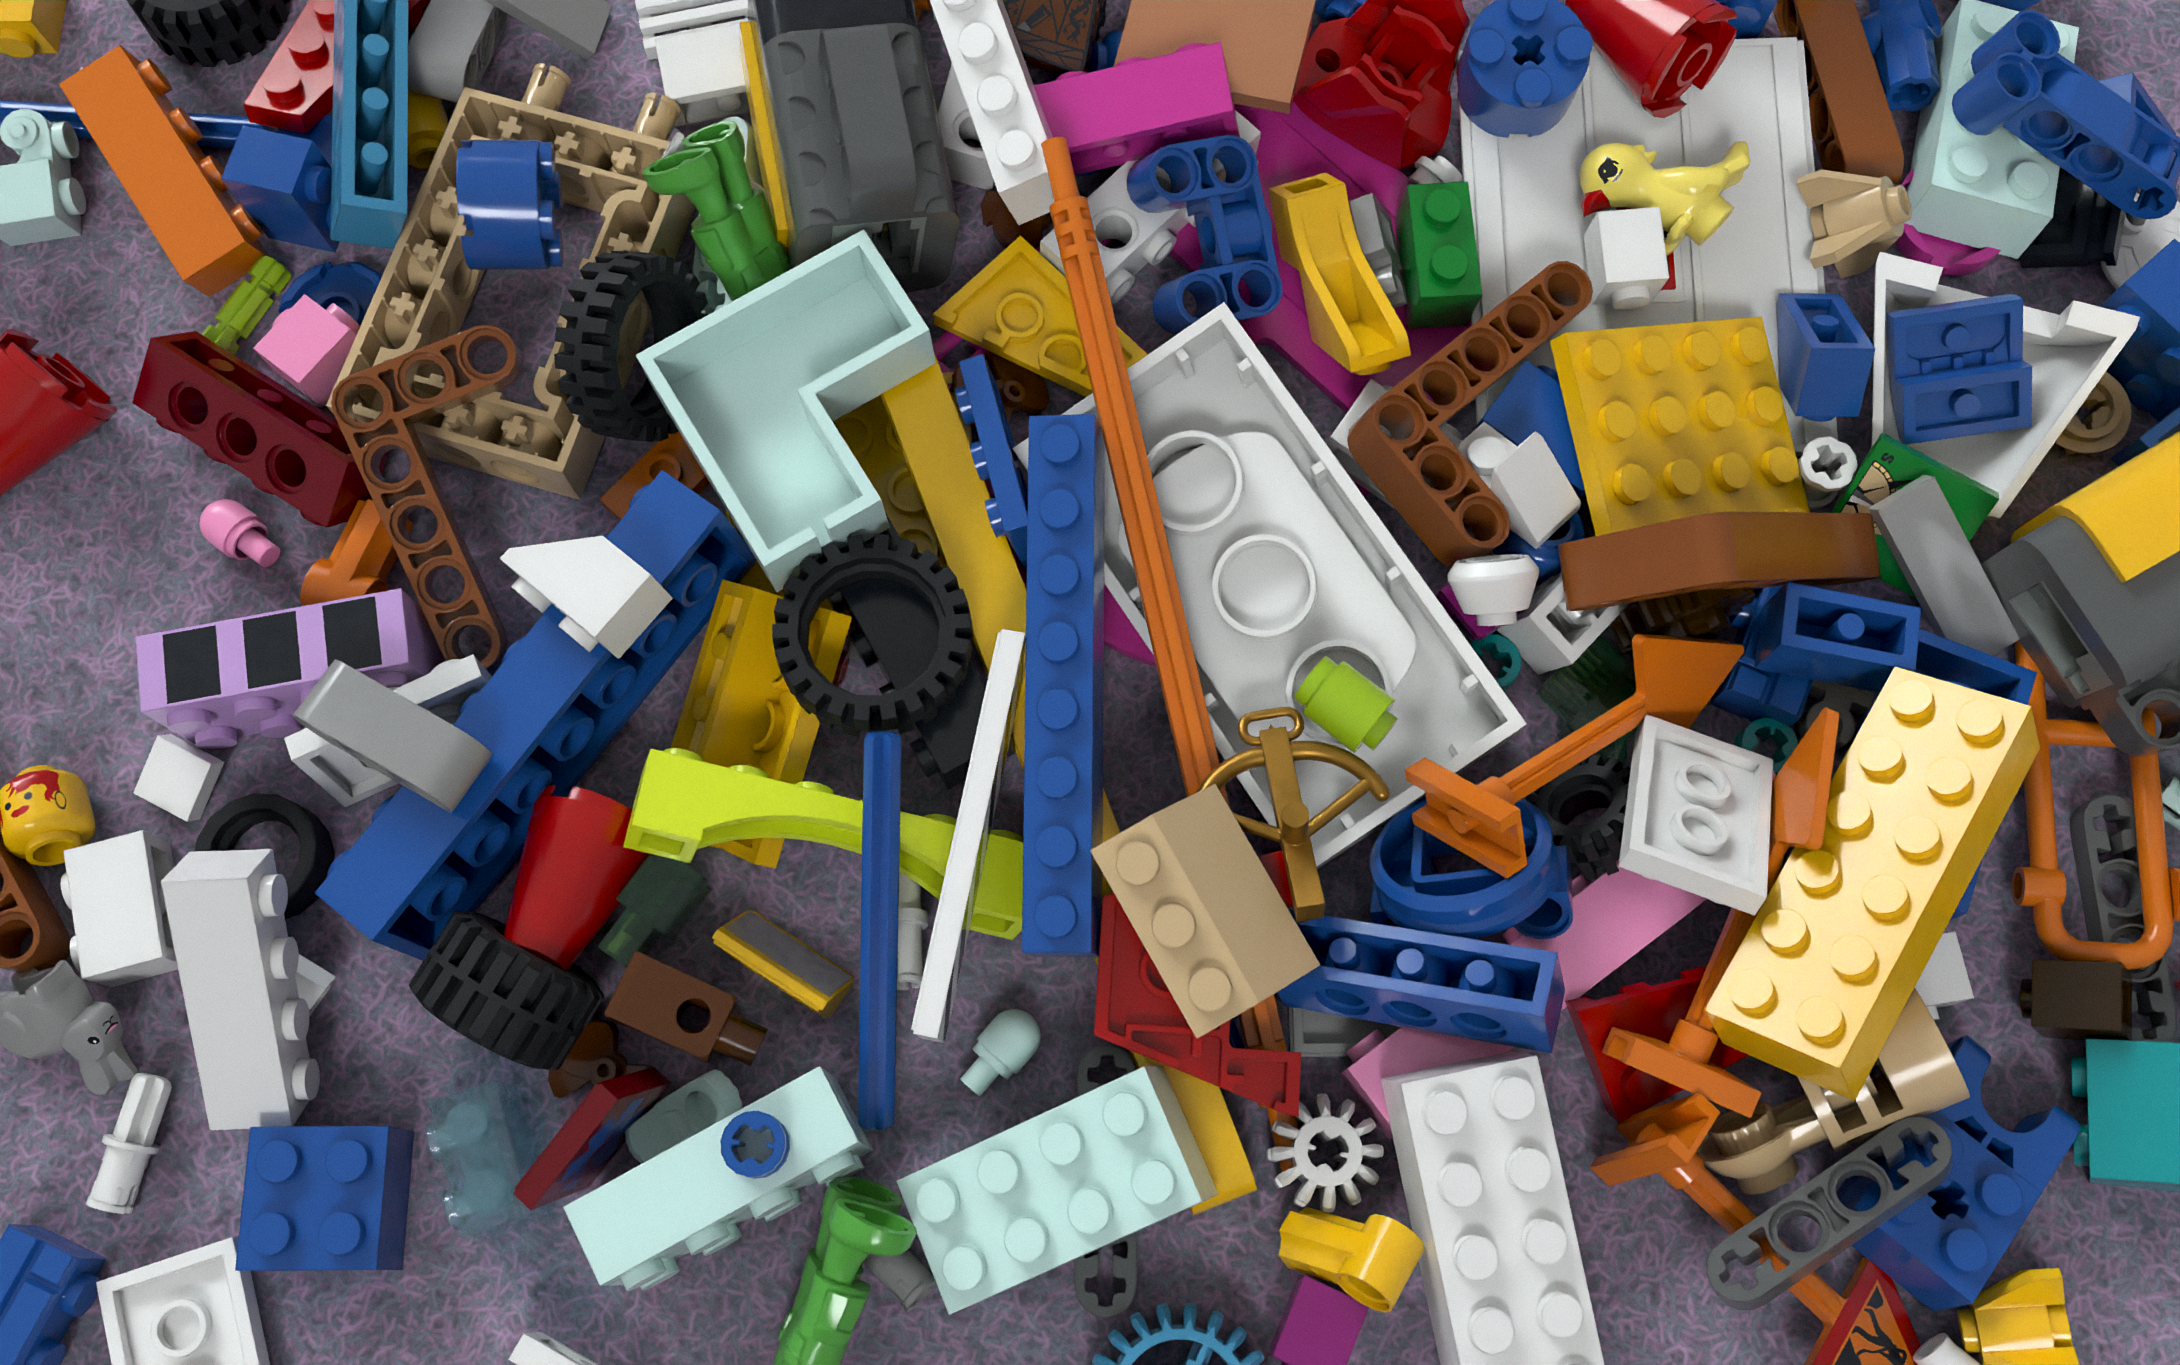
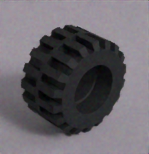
M126 0L153 41L157 43L162 51L169 56L175 54L179 62L192 65L198 59L203 67H216L218 61L225 60L228 65L241 62L239 56L249 52L253 57L261 52L263 49L260 44L265 39L273 41L280 33L275 24L286 22L289 11L285 4L290 2V0Z
M455 911L409 983L411 991L421 1005L432 1015L482 1047L531 1068L559 1070L603 1000L604 995L593 978L574 963L568 970L561 969L536 957L504 937L506 924L480 913Z

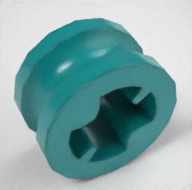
M1490 634L1480 641L1474 640L1470 645L1480 659L1483 656V652H1490V656L1494 661H1504L1506 667H1502L1497 675L1499 679L1495 680L1505 692L1517 678L1521 669V655L1517 647L1508 638L1498 634Z
M1763 717L1753 721L1736 736L1733 745L1753 752L1752 749L1759 743L1756 734L1761 735L1762 742L1772 738L1779 748L1772 755L1775 761L1773 771L1777 775L1799 744V741L1794 731L1788 725L1772 718Z

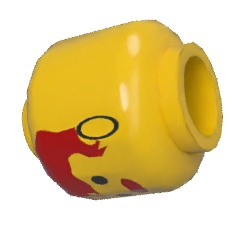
M37 765L22 770L15 778L6 783L0 789V828L6 850L18 858L26 859L30 864L53 866L65 863L63 851L87 845L96 832V825L87 785L84 780L72 772L56 769L48 765Z

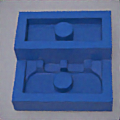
M2012 293L1886 312L1890 384L1896 425L1901 443L1908 445L2032 427V366L2023 361V298Z

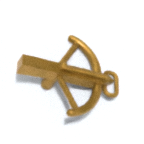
M1278 707L1253 711L1241 717L1238 723V734L1241 740L1247 745L1259 747L1242 751L1219 764L1203 780L1196 793L1213 784H1216L1220 790L1235 776L1253 768L1265 767L1277 827L1235 813L1233 815L1243 831L1280 843L1296 922L1324 918L1325 901L1310 837L1369 791L1379 802L1386 801L1390 796V792L1380 775L1357 755L1328 743L1292 741L1301 736L1304 730L1303 717L1298 710L1292 707ZM1284 716L1291 717L1294 721V728L1288 732L1286 726L1274 728L1271 724L1269 729L1260 730L1257 737L1251 736L1248 732V724L1254 721ZM1312 760L1329 763L1348 771L1360 781L1309 820V810L1302 803L1294 761Z

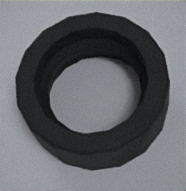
M253 793L229 801L208 819L197 837L195 852L233 850L239 838L254 825L265 821L281 822L291 827L299 837L301 848L298 865L286 882L288 901L284 916L285 919L300 915L320 898L315 892L327 878L328 870L334 861L335 852L329 831L315 814L278 794Z

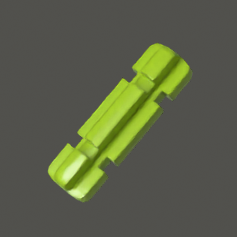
M262 255L256 260L247 272L252 276L250 281L242 279L215 315L214 319L218 321V324L215 327L208 325L201 334L233 355L241 347L236 343L239 337L246 340L274 302L269 298L273 292L279 295L291 279V274L286 267L267 255Z

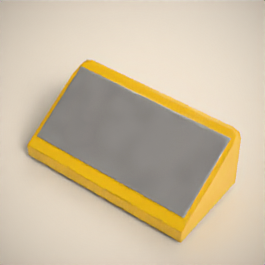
M752 910L743 912L718 928L712 936L714 939L713 943L724 953L824 1019L832 1016L854 983V977L850 973Z

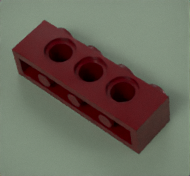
M197 331L150 338L132 403L155 417L156 422L162 428L183 435L203 448L204 453L209 458L228 464L250 478L252 484L257 489L278 496L298 509L301 516L313 524L327 528L348 522L358 500H372L336 419ZM386 452L380 459L379 469L381 474L388 456V452Z

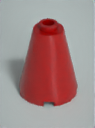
M1565 0V5L1577 15L1584 28L1591 34L1593 46L1643 109L1653 117L1658 118L1670 116L1687 105L1679 97L1692 84L1702 90L1709 83L1725 60L1737 32V29L1728 24L1729 19L1737 18L1736 12L1724 3L1716 0Z
M6 329L0 336V497L109 421L117 412L116 406L106 404L111 397L87 374L57 352L53 357L35 353L32 349L39 341L15 329Z
M556 785L546 786L539 792L533 804L503 936L536 957L556 967L568 970L656 860L658 855L623 847L632 809L609 797L578 787H572L568 797L553 796Z

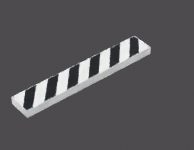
M1002 629L1001 633L998 632L911 1027V1030L914 1031L913 1034L922 1039L945 1043L1026 669V635L1022 632Z

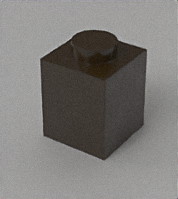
M2032 960V979H2022L2020 1007L2022 1017L2024 1019H2031V1027L2042 1037L2072 1040L2105 1039L2132 1041V975L2121 962Z

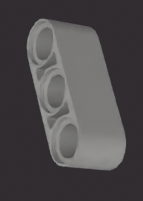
M431 0L408 44V91L458 103L464 87L477 90L506 29L509 14L485 0Z
M336 659L292 715L303 726L332 745L450 813L454 811L493 757L490 750L464 731Z

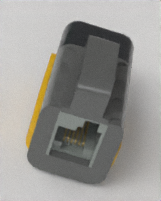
M748 0V22H740V56L763 188L766 189L777 242L780 241L784 246L785 253L790 261V270L864 229L905 293L934 288L942 284L950 274L960 222L913 0Z
M2179 431L2051 506L2014 531L2009 546L1981 563L1985 574L2020 638V643L2055 694L2070 708L2081 705L2083 710L2090 709L2112 743L2120 751L2131 756L2145 757L2180 746ZM2144 708L2153 711L2159 717L2161 722L2159 738L2151 736L2144 729L2142 724Z

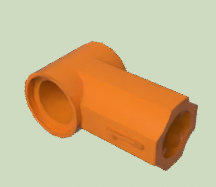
M358 500L329 559L321 558L311 566L301 587L300 602L302 606L388 591L386 579L398 555L373 500ZM407 518L406 529L409 535L413 523Z

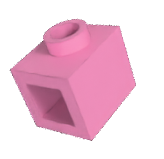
M304 294L292 308L286 309L275 319L272 329L253 349L279 377L322 408L329 400L360 325L336 304L331 303L325 310Z

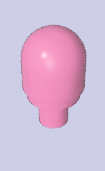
M221 499L210 503L203 510L199 522L201 533L210 544L226 556L237 560L251 558L262 567L271 566L279 558L280 548L267 539L268 529L264 525L263 520L241 503L230 499Z

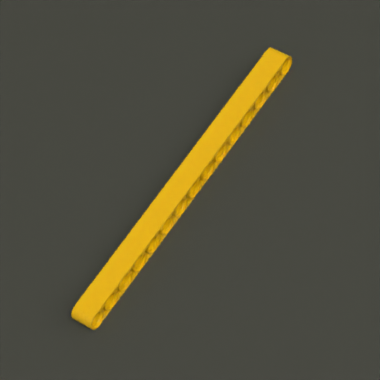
M935 356L936 364L882 393L880 397L945 568L948 566L957 577L959 588H963L972 620L973 642L988 678L998 632L1001 633L1002 629L1022 632L1026 635L1027 590L1006 536L996 538L991 527L985 506V500L991 498L984 480L981 481L978 476L968 438ZM1025 674L1012 729L1016 755L1023 773L1025 751ZM1103 789V842L1121 832ZM1102 873L1103 897L1114 892ZM1093 957L1098 968L1099 957ZM1129 1050L1131 1058L1136 1064V1070L1144 1066L1163 1065L1219 1194L1189 1208L1192 1215H1197L1257 1191L1252 1170L1220 1087Z

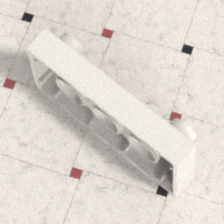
M1225 302L1127 369L1215 746L1223 758L1227 760L1242 751L1259 747L1247 745L1241 740L1238 734V723L1241 717L1253 711L1278 707H1292L1298 710L1303 717L1304 730L1301 736L1292 741L1323 742L1353 753L1303 715L1305 707L1294 699L1301 684L1325 656L1338 665L1342 661L1347 662L1396 699L1389 712L1396 716L1398 720L1374 751L1363 744L1353 753L1368 763L1380 775L1389 789L1390 796L1386 801L1379 802L1369 791L1310 837L1318 870L1389 822L1398 812L1425 797L1424 790L1406 781L1404 769L1425 757L1458 775L1519 734L1527 723ZM1093 393L1061 415L1095 414L1099 422ZM1029 437L1012 448L1027 471ZM1105 448L1104 584L1154 655ZM1288 716L1254 721L1248 724V732L1254 737L1259 736L1260 730L1269 729L1270 724L1274 728L1286 726L1287 732L1294 728V721ZM1312 760L1294 761L1302 803L1309 810V820L1360 781L1348 771L1329 763ZM1265 767L1253 768L1237 775L1236 777L1268 824L1277 827Z

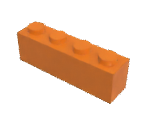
M119 45L59 83L69 102L184 282L210 297L248 274L247 272L260 256H268L258 238L265 234L262 227L250 216L242 204L236 206L227 192L229 188L221 179L224 168L213 156H204L196 143L203 138L202 133L181 107L174 109L165 95L172 90V87L165 75L152 60L147 58L141 62Z

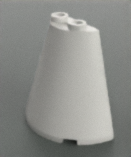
M1879 252L1875 265L1873 336L1875 353L1873 357L1871 448L1881 433L1899 441L1890 384L1886 312L1987 297L1938 284L1943 267ZM2075 300L2060 315L2023 306V361L2032 366V427L1908 444L1907 446L1999 493V500L1985 520L2000 519L2137 328L2140 317Z

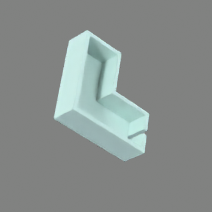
M864 229L636 354L652 388L776 592L783 589L790 575L799 576V564L809 555L815 560L822 557L821 547L835 541L838 549L848 546L847 537L861 534L863 541L866 542L873 538L875 534H880L890 528L882 499L833 421L936 364L929 328Z

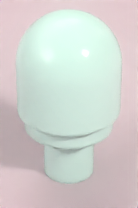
M1010 1009L998 1014L977 1038L978 1043L974 1046L973 1050L979 1057L960 1078L961 1081L978 1096H981L999 1074L1007 1080L1013 1073L1017 1074L1039 1047L1041 1032L1037 1021L1029 1013L1018 1009Z

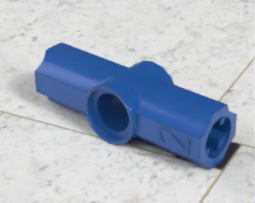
M1868 0L1870 13L1863 16L1861 22L1871 53L1877 61L1878 74L1890 110L1915 112L1930 105L1932 97L1940 89L1933 41L1942 35L1940 20L1932 1Z

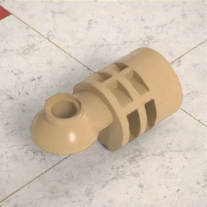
M1914 988L1875 1062L1881 1076L1871 1079L1868 1075L1855 1101L1798 1077L1806 1093L1805 1095L1777 1106H1770L1766 1102H1758L1751 1118L1733 1110L1724 1113L1715 1120L1709 1130L1710 1133L1705 1136L1696 1152L1704 1159V1166L1722 1176L1735 1178L1740 1190L1744 1194H1761L1786 1184L1797 1175L1799 1165L1793 1155L1827 1140L1830 1141L1835 1153L1849 1148V1144L1871 1135L1873 1137L1896 1121L1906 1117L1927 1116L1970 1098V1094L1941 1032L1916 988Z

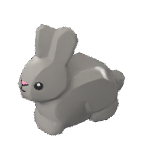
M61 960L55 967L42 971L31 968L25 972L16 973L10 977L15 992H0V1044L9 1052L26 1058L43 1059L65 1050L79 1060L80 1072L85 1086L96 1095L107 1094L118 1082L131 1080L138 1073L137 1066L130 1059L122 1044L123 1028L117 1010L110 1003L94 1001L85 982L74 973L73 968L66 960Z

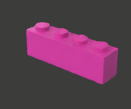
M1221 42L1210 45L1191 43L1180 47L1175 53L1150 59L1131 57L1120 61L1115 67L1090 73L1083 71L1067 72L1059 76L1055 81L1034 86L1052 136L1065 137L1067 140L1075 175L1122 165L1128 161L1141 160L1171 144L1224 135L1240 137L1229 73Z

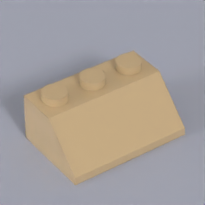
M1216 784L1148 816L1090 850L1196 1038L1203 1036L1320 966L1319 961Z

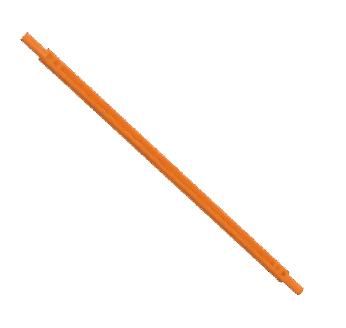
M1053 137L1041 143L1054 203L1049 206L1186 795L1189 797L1196 793L1203 780L1220 763L1086 197L1079 195L1066 138ZM1224 785L1219 791L1225 799L1227 805L1229 806V801ZM1274 994L1238 1015L1245 1049L1287 1051ZM1259 1104V1108L1267 1109L1271 1130L1277 1120L1286 1122L1299 1130L1295 1116H1288ZM1272 1131L1275 1147H1292L1293 1140ZM1292 1158L1279 1161L1281 1173L1294 1167Z

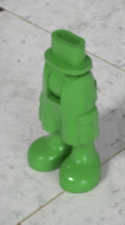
M718 122L697 130L682 141L684 151L660 158L644 169L642 174L652 191L661 195L683 194L691 200L701 216H698L692 222V230L690 232L698 248L706 258V263L717 274L732 302L790 270V261L785 253L784 246L780 241L777 242L774 221L764 191L751 187L745 163V143L736 122Z
M842 1176L829 1182L822 1202V1219L816 1246L807 1253L800 1287L794 1304L789 1308L784 1323L780 1326L778 1340L780 1342L773 1365L841 1364L848 1348L853 1328L871 1291L870 1284L860 1280L864 1271L861 1265L862 1262L870 1254L887 1257L903 1254L911 1247L917 1232L916 1227L909 1220L898 1215L903 1199L892 1189L859 1177Z

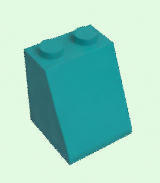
M2086 1039V1057L2071 1056L2072 1097L2087 1098L2088 1125L2079 1124L2080 1130L2074 1141V1166L2089 1167V1183L2180 1193V1043Z

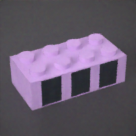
M401 588L135 637L140 712L165 726L169 731L177 733L192 742L197 748L205 750H218L235 746L238 743L237 737L260 733L268 738H284L301 731L302 724L292 715L335 659L349 665L387 688L400 687L431 673L437 665L445 662L422 608Z

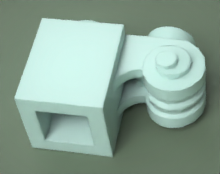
M19 109L11 112L0 125V136L9 148L21 156L15 164L0 166V240L9 246L82 235L80 214H84L86 211V199L80 183L71 177L69 161L70 158L79 156V142L75 130L67 121L50 122L40 113L31 109Z

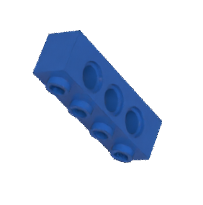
M1289 910L1296 922L1294 910ZM1325 915L1324 918L1296 922L1319 961L1320 966L1278 991L1284 1006L1552 1053L1565 994L1558 952Z

